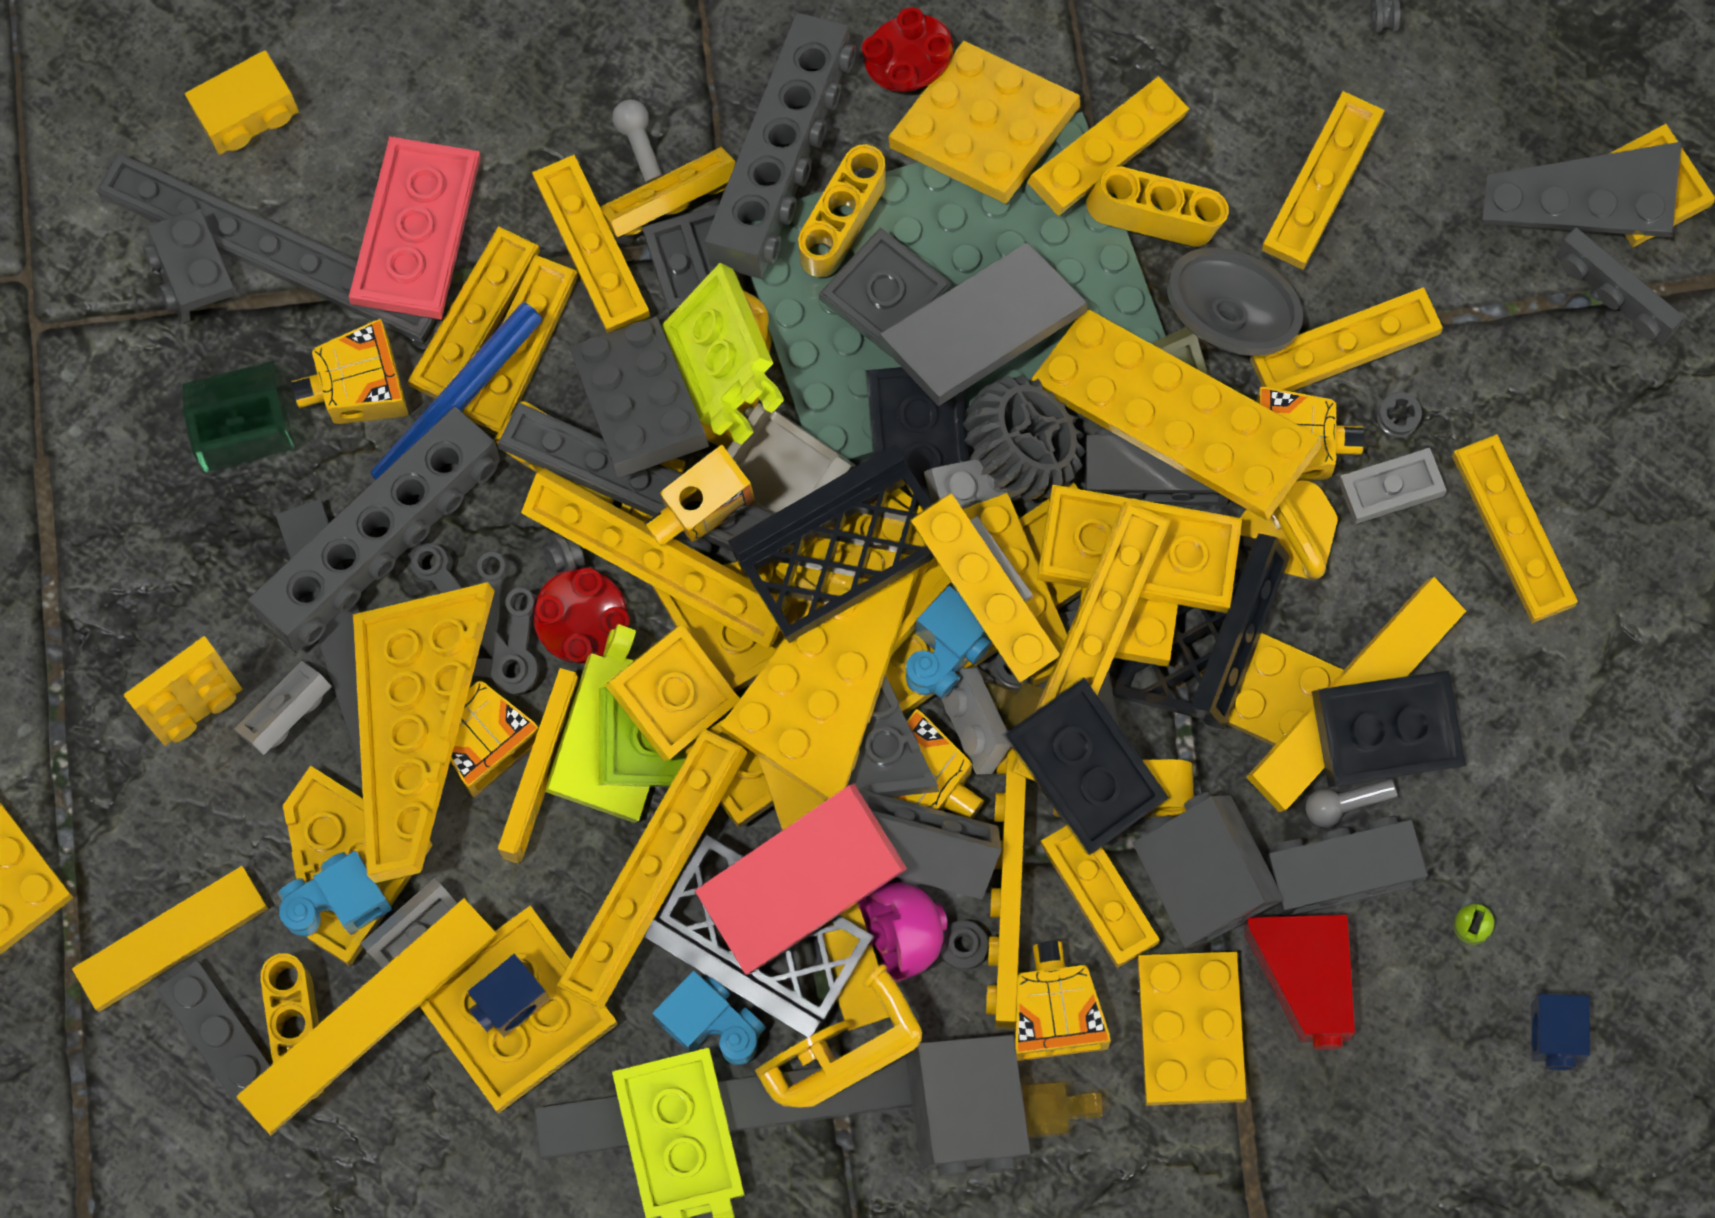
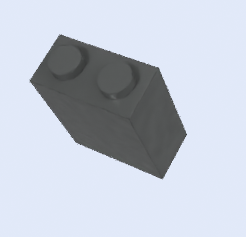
M1210 792L1197 795L1184 804L1185 812L1173 819L1171 815H1167L1149 823L1144 828L1147 834L1132 843L1185 948L1206 945L1245 923L1248 918H1253L1284 900L1231 795L1212 796Z
M1014 1035L920 1043L916 1049L906 1054L921 1171L937 1170L939 1178L968 1174L967 1167L983 1165L986 1167V1173L1007 1172L1016 1169L1015 1162L1031 1154Z

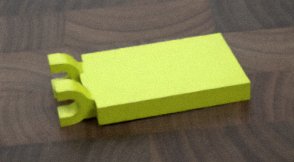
M719 263L661 327L700 422L710 425L713 432L720 436L728 429L734 442L742 445L752 435L753 429L746 417L737 408L744 401L752 404L758 397L764 409L773 413L784 399L778 387L765 375V372L772 366L773 361L733 268Z
M618 624L615 630L612 629L609 633L603 657L593 653L587 657L544 792L636 823L640 819L649 787L599 785V689L606 687L604 684L633 662V660L626 657L632 646L636 630Z
M710 1048L613 1071L612 1075L646 1218H689L712 1212L713 1218H735L730 1199L745 1196Z

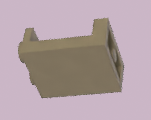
M758 403L755 408L749 407L743 413L753 429L752 435L742 445L733 440L729 448L724 446L751 483L755 501L750 505L771 514L777 513L857 466L777 410L773 413L766 411L762 403Z

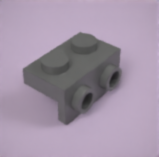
M201 209L147 226L149 244L143 245L147 264L151 272L159 270L164 284L159 285L164 305L168 312L176 310L181 324L190 321V310L234 296V287Z

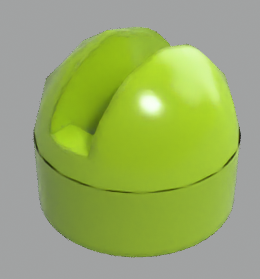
M1468 904L1462 907L1456 914L1453 922L1456 936L1462 942L1469 945H1478L1485 942L1493 933L1495 927L1492 913L1481 904ZM1475 912L1483 915L1477 934L1468 932Z

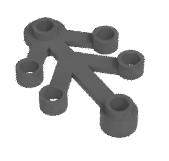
M428 543L415 550L411 559V567L418 578L427 583L435 584L441 593L462 589V586L451 574L453 559L446 549L437 544ZM487 552L479 558L477 569L483 577V583L488 582L495 592L481 644L493 659L477 658L472 677L492 678L495 685L501 691L512 695L523 694L535 685L539 676L538 661L528 651L531 618L537 599L531 591L521 587L515 588L508 593L506 607L513 614L507 645L497 632L503 580L507 577L510 567L504 556L497 552ZM434 554L436 559L435 565L429 570H424L422 566L424 557ZM493 559H498L500 562L499 571L494 575H488V563ZM521 595H527L529 599L527 608L517 611L515 608L516 599ZM512 662H519L521 667L519 675L515 678H509L507 675L508 666Z

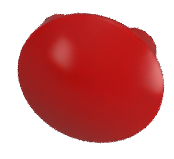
M905 8L900 11L896 18L883 24L873 35L863 41L862 53L864 55L865 68L870 78L877 85L885 89L897 92L920 89L935 81L948 67L953 54L951 34L947 27L938 19L924 15L918 8Z
M591 568L576 569L570 572L567 570L551 578L537 595L533 611L534 628L543 646L555 657L574 664H585L587 657L591 653L603 657L610 631L612 629L615 630L618 624L625 627L629 626V615L620 590L610 579Z

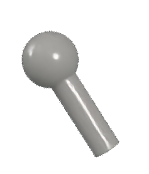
M628 99L620 102L612 114L613 125L619 133L628 136L647 184L662 176L645 131L649 121L648 111L637 100Z
M1393 778L1340 794L1330 789H1319L1308 797L1305 809L1307 817L1313 824L1319 827H1331L1341 820L1344 812L1398 797Z

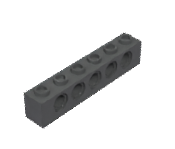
M796 13L704 241L710 266L716 267L719 263L733 268L737 273L762 279L768 263L774 264L777 260L781 247V237L779 234L783 224L789 225L793 219L796 209V198L794 196L798 186H805L810 175V155L814 147L819 148L823 143L826 132L825 117L829 109L835 110L841 94L840 79L843 72H850L854 63L856 47L851 45L849 25ZM810 69H820V70L814 71V72H809V71H808V70H810ZM796 106H805L802 109H792ZM780 144H791L783 148L777 147ZM765 182H776L771 186H762ZM752 220H760V221H761V222H759L758 224H755V225H747V224H746L747 222L752 221Z
M456 407L452 408L248 599L256 617L295 653L305 645L309 646L315 643L325 632L326 625L336 615L350 610L358 602L361 592L370 583L384 578L394 567L395 560L409 547L414 548L418 546L428 535L430 527L443 515L452 514L462 503L464 495L477 483L482 484L494 474L500 462L495 441ZM445 464H457V467L451 472H437ZM410 496H424L417 504H403ZM378 527L389 528L388 532L381 537L373 538L369 536ZM344 559L355 560L353 565L345 570L335 569L336 565ZM311 591L320 592L314 601L309 603L300 602L306 593Z

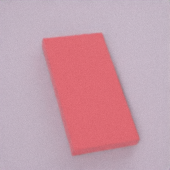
M389 136L349 294L351 305L442 320L480 163L479 151Z
M853 784L847 786L703 884L695 892L742 970L747 975L792 947L907 870L858 788Z

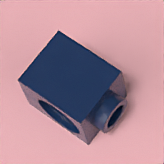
M515 954L467 991L476 1003L469 1009L471 1014L487 1033L495 1027L503 1037H506L550 1001L545 990Z
M1538 994L1531 1002V1061L1545 1062V1068L1548 1070H1575L1576 1063H1582L1590 1056L1589 996Z

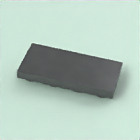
M1026 242L882 332L879 344L924 392L940 406L1086 313L1087 302Z

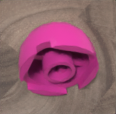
M899 881L887 882L858 902L867 932L875 936L871 944L875 943L882 962L878 963V965L884 964L887 966L886 972L895 983L924 972L938 958L944 939L943 931L947 929L946 914L943 907L938 902L934 903L931 897L915 884Z

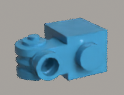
M948 586L916 620V635L928 644L934 652L932 654L929 651L922 650L913 653L909 657L905 677L907 685L913 692L919 695L935 693L940 699H943L951 692L960 679L956 671H959L968 661L973 665L976 664L992 646V642L959 593L951 586Z
M356 850L349 855L346 852H342L326 860L320 867L322 871L313 876L314 879L308 883L303 878L288 883L278 892V896L282 900L279 909L281 921L292 934L300 937L310 936L319 929L321 925L320 912L323 911L334 912L343 927L352 935L392 910L377 883H374L367 876V867Z
M694 970L652 1013L656 1023L688 1053L695 1051L709 1036H721L719 1044L723 1057L727 1062L738 1066L753 1060L758 1050L757 1039L766 1029L762 1022L748 1009L744 1008L738 1014L729 1005L726 999L730 996V993L722 984L709 976L703 980Z

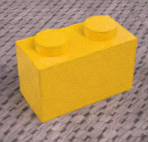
M266 50L185 93L196 118L218 155L226 151L241 149L250 142L252 137L268 128L276 129L285 125L292 115L299 112L291 91Z

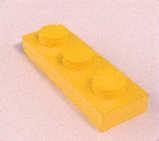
M720 147L601 206L600 209L609 228L617 238L622 235L639 233L643 230L642 227L648 226V222L664 214L673 215L688 207L690 201L704 194L712 195L725 190L736 162Z
M1067 826L1041 840V847L1116 968L1121 967L1159 944L1160 939L1102 847L1091 855H1087Z

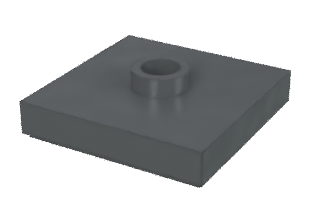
M880 227L819 293V300L889 355L879 344L880 334L950 291L952 284Z

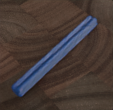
M521 303L372 469V477L375 480L380 477L452 408L456 407L462 412L542 321L541 315L529 304Z

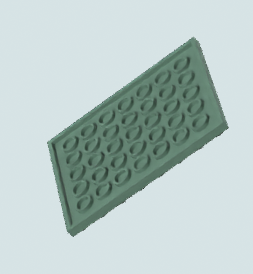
M1083 112L1074 114L1007 204L920 162L887 171L886 185L882 195L839 268L827 277H814L804 271L800 264L798 244L800 231L824 191L796 199L793 219L789 225L783 224L779 234L781 237V247L777 260L774 264L768 263L762 279L750 276L757 298L763 302L768 310V328L772 344L800 427L854 464L873 457L865 371L901 366L820 301L819 293L880 227L952 284L951 289L1028 242L1087 302L1089 310L1149 343L1166 336L1127 230L1104 225L1092 218L1086 206L1089 193L1061 215L1057 216L1027 183L1035 171L1089 130ZM843 205L834 208L831 212L836 216L843 217L851 214L854 210ZM752 220V221L747 222L746 224H747V225H755V224H758V223L761 222V221H760V220ZM821 243L811 246L808 251L815 255H824L831 248ZM1075 320L963 390L966 419L968 416L966 409L974 398L979 395L978 392L988 384L992 385L995 381L1007 375L1011 378H1016L1022 374L1031 382V378Z

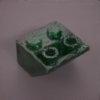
M275 361L183 383V412L193 455L203 472L295 449Z

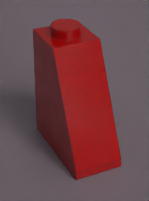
M1347 915L1248 918L1244 926L1245 939L1300 1042H1313V1049L1316 1050L1342 1048L1343 1041H1350L1355 1034Z

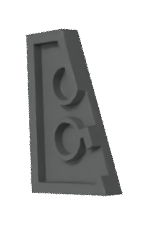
M885 675L870 723L867 724L859 748L860 753L855 769L852 770L847 786L855 784L858 789L888 797L939 792L938 784L921 753L920 746L903 715L899 702Z

